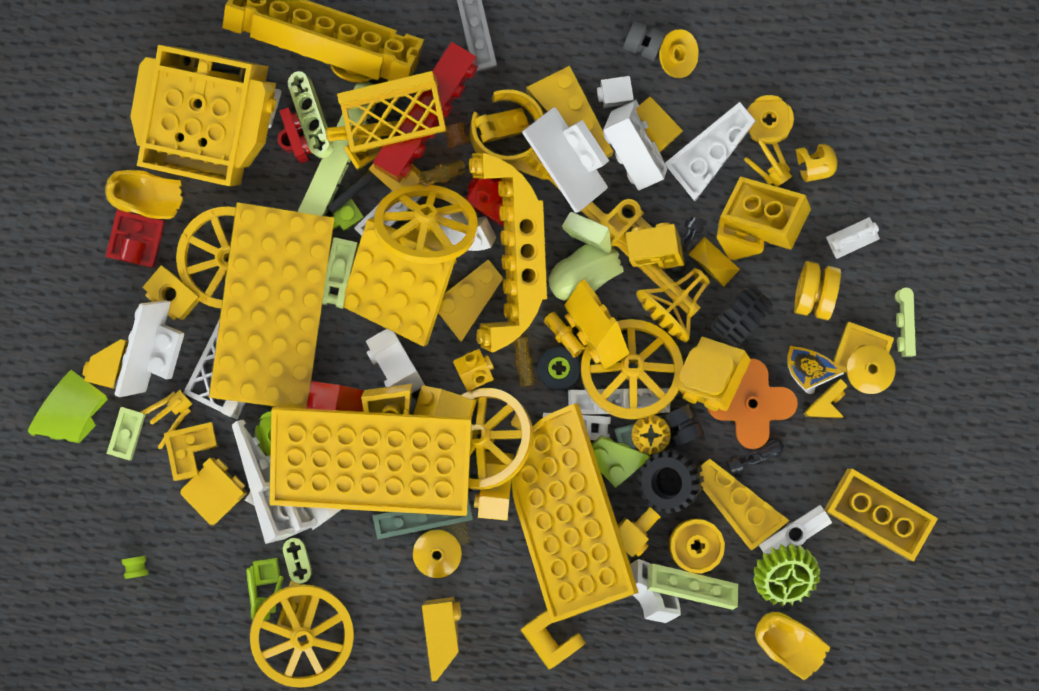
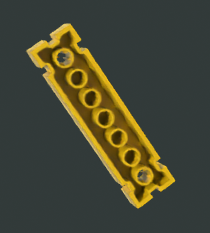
M228 0L225 5L222 27L239 34L244 31L248 32L251 38L258 41H263L375 80H379L382 77L392 81L412 76V72H415L420 61L424 39L405 34L404 37L397 35V30L308 0Z

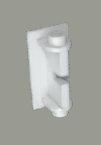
M870 217L826 237L836 259L880 238L877 233L879 231L878 226L875 222L872 223Z

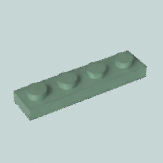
M469 495L467 516L385 512L373 515L377 540L473 520Z

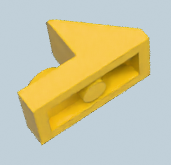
M841 379L837 380L803 414L806 417L843 418L831 402L837 403L846 394L843 390L847 385Z

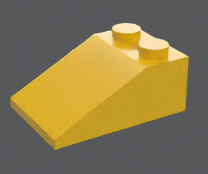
M740 177L720 217L722 220L770 244L792 250L811 208L804 194Z

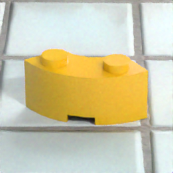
M485 451L487 478L499 474L508 467L492 452ZM505 453L513 461L514 454ZM512 478L500 486L482 489L480 493H475L474 508H479L478 518L508 519Z

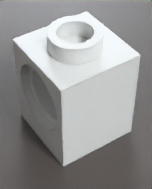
M630 76L601 80V87L597 88L598 101L603 102L604 108L625 105L634 100Z

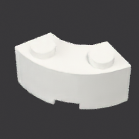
M462 212L443 216L468 225L467 219ZM486 216L477 218V235L474 243L468 249L469 251L491 248L496 239V235ZM439 224L453 245L460 242L466 235Z
M385 329L366 340L370 348L367 354L373 364L378 362L387 380L384 381L386 387L413 383L412 393H414L422 385L425 386L395 332Z
M638 559L630 564L639 592L633 596L640 602L644 611V618L667 623L680 616L678 597L647 590L648 566L651 564Z

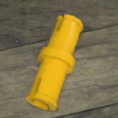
M552 312L545 317L543 322L556 335L555 339L558 343L562 342L573 358L579 356L585 347L574 336L573 329L570 326L567 327L556 312Z

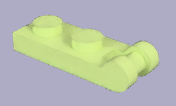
M333 238L327 265L323 305L330 303L336 305L337 308H344V293L354 264L358 246L357 242ZM331 287L339 288L338 295L330 294Z
M903 288L895 294V300L900 304V313L896 315V325L901 327V337L897 338V350L901 352L902 357L916 356L914 294L910 288Z

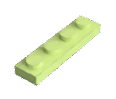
M657 564L648 566L647 590L731 610L738 607V584Z

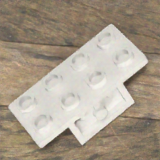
M554 107L522 131L574 212L581 211L608 188L596 169L604 166L609 160L583 120L568 127L558 110Z
M169 301L139 304L135 312L133 329L128 337L127 351L122 359L123 365L120 376L116 381L115 396L123 397L146 392L151 373L164 379H172L184 333L165 325L171 304Z

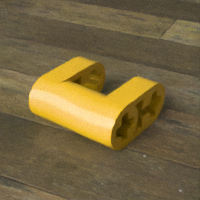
M545 610L520 630L548 670H550L586 644V641L580 633H577L558 646L546 629L551 624L548 610Z

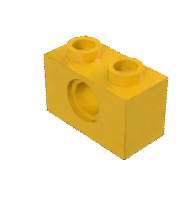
M162 265L142 287L147 291L145 296L152 302L166 300V292L169 289H175L176 297L174 300L169 301L171 304L168 311V316L173 320L176 318L184 320L199 303V300H197L199 296Z

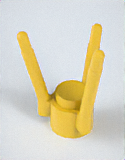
M759 140L762 150L773 166L767 170L770 175L748 157H745L744 161L760 174L768 185L773 183L778 187L792 177L789 173L791 169L786 164L778 143L772 145L780 161L779 163L776 162L763 140Z
M181 390L176 393L173 391L168 397L141 411V413H150L167 403V407L151 419L150 424H154L171 410L175 415L180 412L181 414L168 430V432L175 431L184 417L191 412L189 407L192 403ZM163 437L158 445L159 449H162L166 444L165 437Z

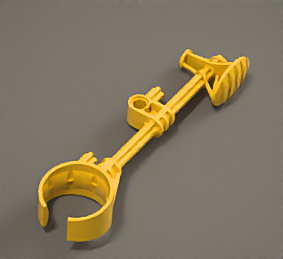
M517 90L493 92L491 99L493 103L497 101L517 103L531 114L534 121L543 116L538 103L523 92ZM477 112L473 113L470 124V140L476 153H486L500 158L512 165L517 171L542 180H550L558 188L532 147L526 152L514 156L498 155L488 150L479 140L477 127L473 121L479 115ZM632 199L623 200L609 214L603 213L593 202H590L581 210L590 220L608 227L611 247H618L628 257L626 232L631 227L652 228L642 218L644 212L641 210L638 202ZM622 209H630L633 212V218H625L622 215ZM656 264L638 266L659 287L658 289H645L636 292V296L642 303L644 310L650 313V317L653 320H658V325L663 329L666 328L670 335L676 336L677 339L683 342H687L690 336V319L701 308L696 301L706 286L710 284L708 276L704 275L702 270L694 268L684 278L674 282ZM693 275L696 280L686 290H682L679 285ZM700 282L703 286L692 300L688 296V292ZM665 292L673 300V303L650 293ZM657 301L669 305V307L664 309ZM676 306H679L687 314L686 328ZM672 309H673V311H674V313H675V315H676V317H677L679 323H678V322L674 319V317L669 313Z

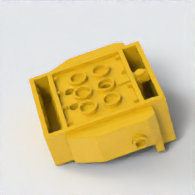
M158 45L156 58L145 57L139 65L130 117L137 146H140L137 166L226 186L241 185L244 167H250L266 143L270 116L276 108V99H274L276 83L266 81L269 66L180 47ZM186 57H189L191 60V63L188 66L184 64V59ZM218 62L241 67L240 75L211 70L212 63ZM198 99L202 101V106L200 108L196 106V101ZM180 133L184 135V140L182 142H180L178 139V135ZM203 138L207 140V145L205 147H203L201 144V140Z

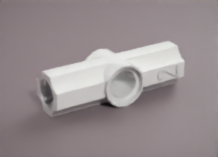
M819 505L796 521L788 523L785 528L763 541L759 546L764 553L768 554L771 553V547L776 550L780 548V544L786 548L792 543L796 547L803 544L806 539L832 522L821 505ZM794 527L801 529V537L797 540L789 538V531Z

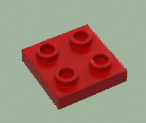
M289 108L280 110L285 129L278 134V144L285 152L294 153L300 164L310 161L308 154L312 152L308 147L305 136L300 135L303 129L299 117L296 113L292 114ZM286 136L289 137L291 146L284 145L283 141Z
M473 178L468 186L469 193L466 200L472 205L473 209L501 227H504V221L500 219V206H503V198L499 195L498 189L502 178Z
M117 210L105 257L154 268L165 221Z

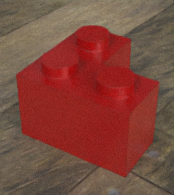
M311 381L306 409L364 412L361 398L364 390Z

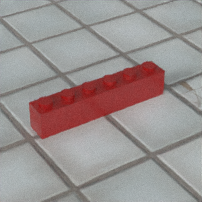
M453 42L450 43L432 71L437 79V88L444 119L449 115L452 109L451 103L455 97L458 99L465 89L464 83L468 77L471 79L478 69L476 56ZM432 90L422 92L418 101L429 106L434 99ZM415 103L408 115L420 121L426 109ZM430 112L423 125L428 128L438 127V117ZM406 118L399 130L405 134L412 133L417 124ZM436 134L383 146L373 161L374 167L400 183L403 178L406 179L413 169L412 163L416 157L419 159L426 149L425 143L429 137L432 139Z

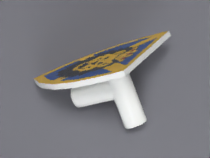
M794 346L789 348L787 363L791 376L808 394H813L816 386L844 374L834 362L818 352Z

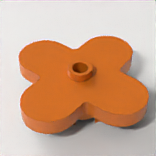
M750 359L748 368L727 412L721 409L713 411L707 408V410L717 420L734 421L738 442L745 448L757 449L762 447L769 438V422L771 420L790 418L796 412L798 402L795 394L790 389L770 387L766 366L757 359ZM750 399L756 400L757 406L755 408L749 407L748 402Z

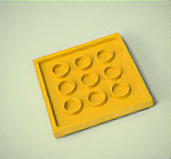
M370 218L366 221L347 283L343 307L424 347L429 342L456 258L436 264H422L401 259L382 246L375 234L374 219ZM384 224L385 230L389 235L396 231V229ZM406 234L396 242L415 250L417 239ZM425 243L423 251L439 250Z

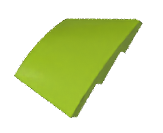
M70 370L44 401L34 417L28 432L32 436L37 434L49 436L51 439H66L68 442L80 443L96 426L91 417L108 399L105 394Z

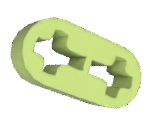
M291 538L284 543L283 553L291 580L300 584L311 578L312 568L304 542L299 538ZM291 542L301 547V550L297 551L299 557L297 560H295L293 552H288ZM300 561L301 568L307 569L304 579L294 575V572L298 570L296 562Z

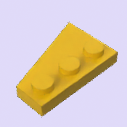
M489 260L448 290L443 296L438 313L460 342L463 341L503 280V277Z

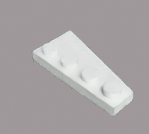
M739 102L665 162L666 167L694 201L697 200L753 126L755 120Z

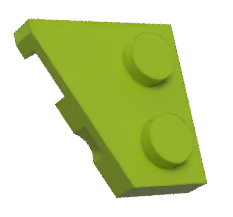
M602 435L591 443L600 472L615 488L651 457L650 454L632 449L629 445L621 442L616 443Z

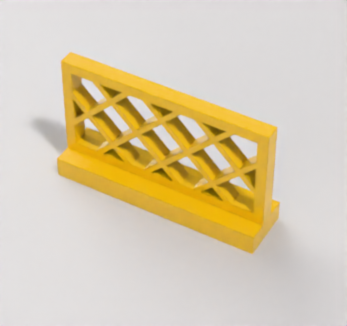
M430 71L338 93V101L342 109L350 152H360L447 131L435 74ZM432 90L434 99L429 106L418 101L422 92ZM404 96L412 100L405 112L394 106L397 100ZM382 102L388 106L381 118L370 112L375 103ZM415 103L426 109L420 121L408 115ZM360 108L364 111L358 123L350 120L349 109ZM392 109L403 115L396 127L384 121ZM431 112L438 117L440 126L428 128L423 125V122ZM368 114L379 120L372 133L361 127ZM406 118L417 124L412 133L405 134L399 130ZM385 124L393 129L387 139L382 140L376 136V133L381 125ZM359 129L370 135L365 144L355 146L354 136Z

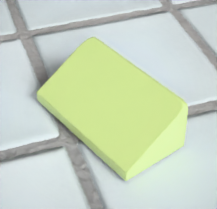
M569 213L562 227L571 237L605 252H610L611 241L608 227L576 213Z

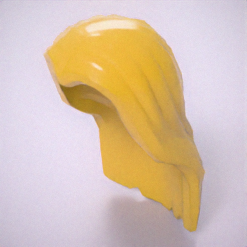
M116 171L108 178L105 186L106 198L112 206L124 212H134L149 218H173L183 202V197L180 195L182 193L180 189L182 187L181 180L162 178L146 171Z
M780 612L765 614L756 626L755 637L767 655L803 680L809 678L813 672H816L823 665V659L827 655L826 652L830 650V646L811 629Z

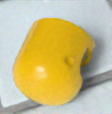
M819 144L816 153L812 155L808 154L805 147L795 149L798 164L806 163L807 171H800L804 182L828 178L836 172L837 157L831 146Z

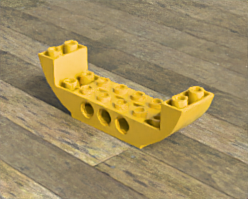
M472 153V158L469 159V171L473 173V178H502L498 189L499 195L503 198V206H500V219L504 221V231H501V244L505 245V255H502V268L506 269V279L503 280V292L507 294V303L504 304V316L508 318V321L480 323V329H477L476 333L477 342L481 344V348L495 352L508 346L521 336L538 313L542 300L547 299L543 201L537 199L531 185L512 165L486 153ZM521 221H522V222H523V227H522V229L520 230V227H519V226H520V223H521ZM524 246V251L521 254V247ZM525 270V275L522 278V272Z

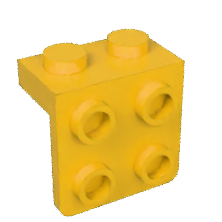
M209 458L203 464L204 468L198 472L199 476L193 477L180 491L187 502L210 525L216 524L248 493L244 489L246 485L236 475L232 477L226 471L228 466L219 458L217 460Z

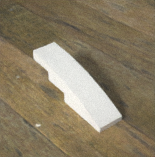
M661 388V390L666 394L669 388ZM597 389V390H598V392H599L600 394H602L605 389ZM616 389L607 399L612 404L630 409L629 389ZM637 389V408H644L659 401L650 389ZM568 390L569 405L579 404L582 415L609 414L592 401L586 390ZM670 404L659 413H670Z

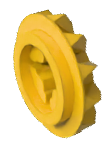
M653 415L637 420L632 428L631 436L633 444L641 452L652 455L666 448L671 434L668 424L662 418ZM650 425H652L654 433L662 434V436L654 437L652 445H650L648 437L640 436V434L648 433Z

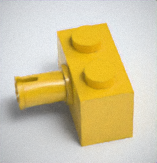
M651 507L635 523H631L627 518H624L617 525L625 551L631 557L635 554L639 557L647 549L648 545L646 542L649 539L646 537V532L661 518Z

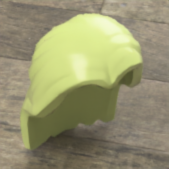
M589 244L582 246L572 255L557 263L551 270L548 277L551 291L556 298L567 301L579 282L585 279L595 292L608 280L624 272L623 266L620 265L621 261L618 259V251L611 247L610 252H605Z

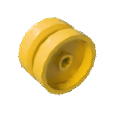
M806 261L796 288L794 313L807 316L814 306L816 318L829 320L839 291L841 269L827 266L821 274L818 263Z
M689 519L681 522L673 529L669 537L668 549L671 558L679 567L690 573H704L712 570L720 563L724 555L725 542L722 533L714 524L703 519ZM694 541L700 543L698 550L691 548V544H695Z

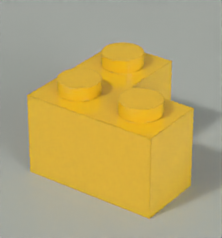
M659 223L654 228L636 227L631 230L632 232H626L629 261L633 267L655 263L661 269L684 266L681 239L674 224Z

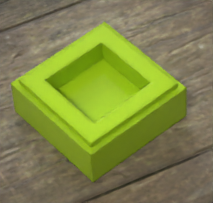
M278 558L253 561L256 586L278 582L280 577Z

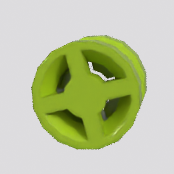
M146 555L121 560L126 570L124 579L149 575L148 569L145 568Z

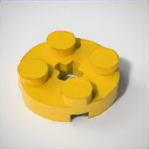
M774 95L761 96L747 109L748 113L755 120V123L748 131L752 140L757 142L763 140L765 144H775L788 137L793 127L794 116L791 107L782 101L781 98ZM767 114H771L772 118H776V122H772V125H767V123L762 121V119L766 118Z

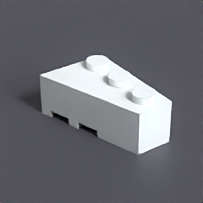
M634 100L611 111L603 129V134L607 143L612 144L615 149L618 162L625 166L629 181L635 184L639 191L663 180L667 167L655 141L651 143L646 134L647 122L646 120L641 122L636 111L639 104L637 100Z

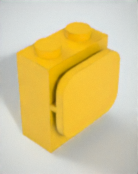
M701 337L697 347L690 351L680 371L679 377L681 381L677 388L682 393L683 399L690 403L696 404L698 401L704 403L705 407L713 411L721 409L727 412L751 360L745 350Z

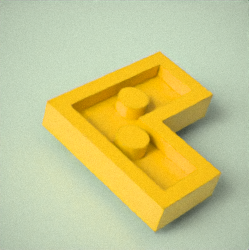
M212 422L164 433L173 480L179 481L199 476L194 452L218 447Z

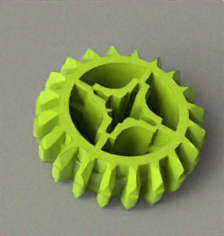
M792 543L786 548L780 544L779 549L775 550L771 547V553L763 552V559H757L753 580L755 585H757L758 593L766 601L770 600L773 605L779 602L782 607L786 602H789L793 606L794 601L798 600L802 603V597H810V591L816 590V583L820 582V568L817 565L816 558L808 549L804 550L801 545L795 548Z

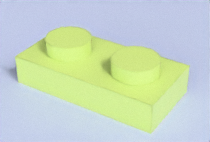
M125 407L120 408L106 454L132 460L145 419V413Z

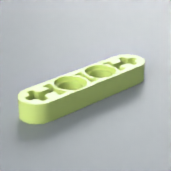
M294 72L288 79V87L308 147L317 157L326 158L331 155L334 146L333 141L326 139V129L328 127L312 80L303 72ZM300 79L303 80L301 86L302 89L305 91L304 93H302V90L297 87L299 85ZM306 99H311V107L307 110H303V102ZM319 120V127L314 131H310L309 124L311 121ZM315 137H319V139H320L323 143H325V144L322 146L323 150L320 151L319 149H317V148L320 147V143H319V140H318L317 138H315Z

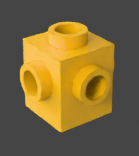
M480 349L453 361L467 392L494 380L490 372L494 367L488 355L482 356Z

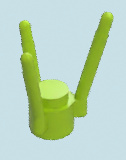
M250 566V568L246 569L251 604V619L253 620L258 608L267 598L258 597L254 566ZM283 576L279 577L274 593L281 590ZM276 605L270 609L263 620H269L270 613H276Z

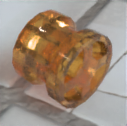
M464 122L446 127L447 131H444L443 134L447 136V148L459 147L470 142L469 136L465 134L466 125Z

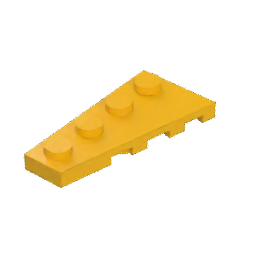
M711 459L700 465L702 468V472H699L700 476H704V482L701 483V486H703L702 490L750 551L790 521Z

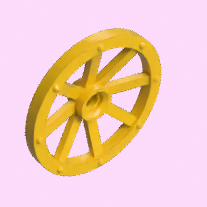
M419 184L399 188L381 200L374 215L375 234L382 246L393 255L415 263L436 264L455 259L472 246L477 235L478 219L472 205L458 193L436 185ZM420 196L428 197L426 204L422 205L410 199ZM436 198L453 204L441 208L434 207ZM398 202L412 210L407 212H387ZM462 212L467 219L468 225L443 216ZM411 220L390 235L385 230L383 221ZM439 224L466 235L460 242L453 245ZM413 229L419 230L415 250L396 242ZM433 231L445 249L423 251L427 233Z
M217 207L198 215L185 228L177 247L176 262L182 283L199 296L197 300L215 308L222 307V300L212 296L227 272L228 262L226 258L230 251V246L219 217L235 216V207ZM211 220L221 248L214 247L194 237V234L202 225ZM191 243L214 254L215 259L188 267L187 253L189 244ZM219 266V270L204 293L195 284L190 274Z
M634 319L617 321L621 331L627 330L629 355L621 359V362L604 369L601 364L590 365L591 356L589 351L591 348L587 344L581 362V377L584 388L598 407L613 416L624 419H641L653 416L665 409L679 391L677 387L681 381L679 375L683 367L681 353L674 340L658 326ZM635 330L648 333L657 338L639 355L636 354ZM663 344L669 351L673 364L648 363L644 361ZM630 363L636 364V365H637V369H636V368H631V369H630V368H629V364H630ZM620 371L621 373L600 394L593 384L590 373ZM644 371L674 373L673 383L668 392L665 394ZM625 379L629 380L630 409L617 406L607 400ZM640 379L659 401L644 408H637V380Z
M494 388L474 389L461 395L478 400L476 424L473 425L471 423L470 456L476 448L479 479L469 478L468 488L477 490L491 489L509 481L523 467L531 451L533 428L524 406L510 394ZM487 398L506 402L507 405L485 424ZM515 410L522 430L492 431L495 426ZM481 433L482 437L477 439L478 434ZM494 439H521L519 451L513 461L493 444ZM486 449H489L508 466L499 474L487 478Z
M293 585L273 593L258 608L250 628V646L254 659L260 669L272 680L290 687H309L330 679L347 661L354 639L352 621L343 603L331 592L313 585ZM297 595L312 596L303 624L299 623L287 598ZM321 598L331 604L338 614L311 629L316 608ZM281 602L293 628L289 630L263 619L273 606ZM340 621L343 622V644L315 638V636ZM260 628L287 637L290 640L261 651L259 646ZM306 635L307 639L304 642L298 640V637ZM316 646L340 653L323 670L311 647ZM294 647L285 673L277 671L266 661L267 658ZM302 651H305L316 674L304 677L292 676Z

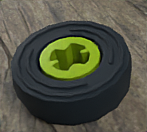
M552 347L545 351L537 365L538 376L542 383L555 390H563L572 386L579 378L581 371L579 359L577 357L573 358L572 354L564 347ZM558 361L562 362V366L566 367L565 373L561 372L562 375H556V371L552 370V365H556Z

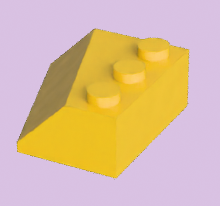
M583 279L564 305L568 313L565 315V318L571 328L576 326L579 330L577 336L583 346L588 344L591 348L589 354L595 364L600 362L603 368L607 369L628 356L629 351L617 321L614 317H611L606 306L601 304L596 293L586 280Z
M455 597L428 600L422 605L432 681L438 680L458 653V620H460L462 615L460 602H455Z

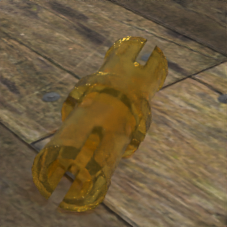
M456 160L446 165L438 164L434 169L420 172L419 177L425 176V178L419 179V182L423 187H428L438 182L446 183L450 178L465 174L464 169L459 171V169L465 168V165L461 160Z
M528 337L517 338L513 341L516 361L514 362L519 372L520 387L535 385L532 363L534 361L530 355Z

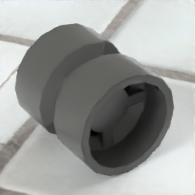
M634 20L623 49L633 54L640 52L641 57L654 62L666 33L656 28L649 30L646 24ZM645 36L651 38L648 48L642 46Z

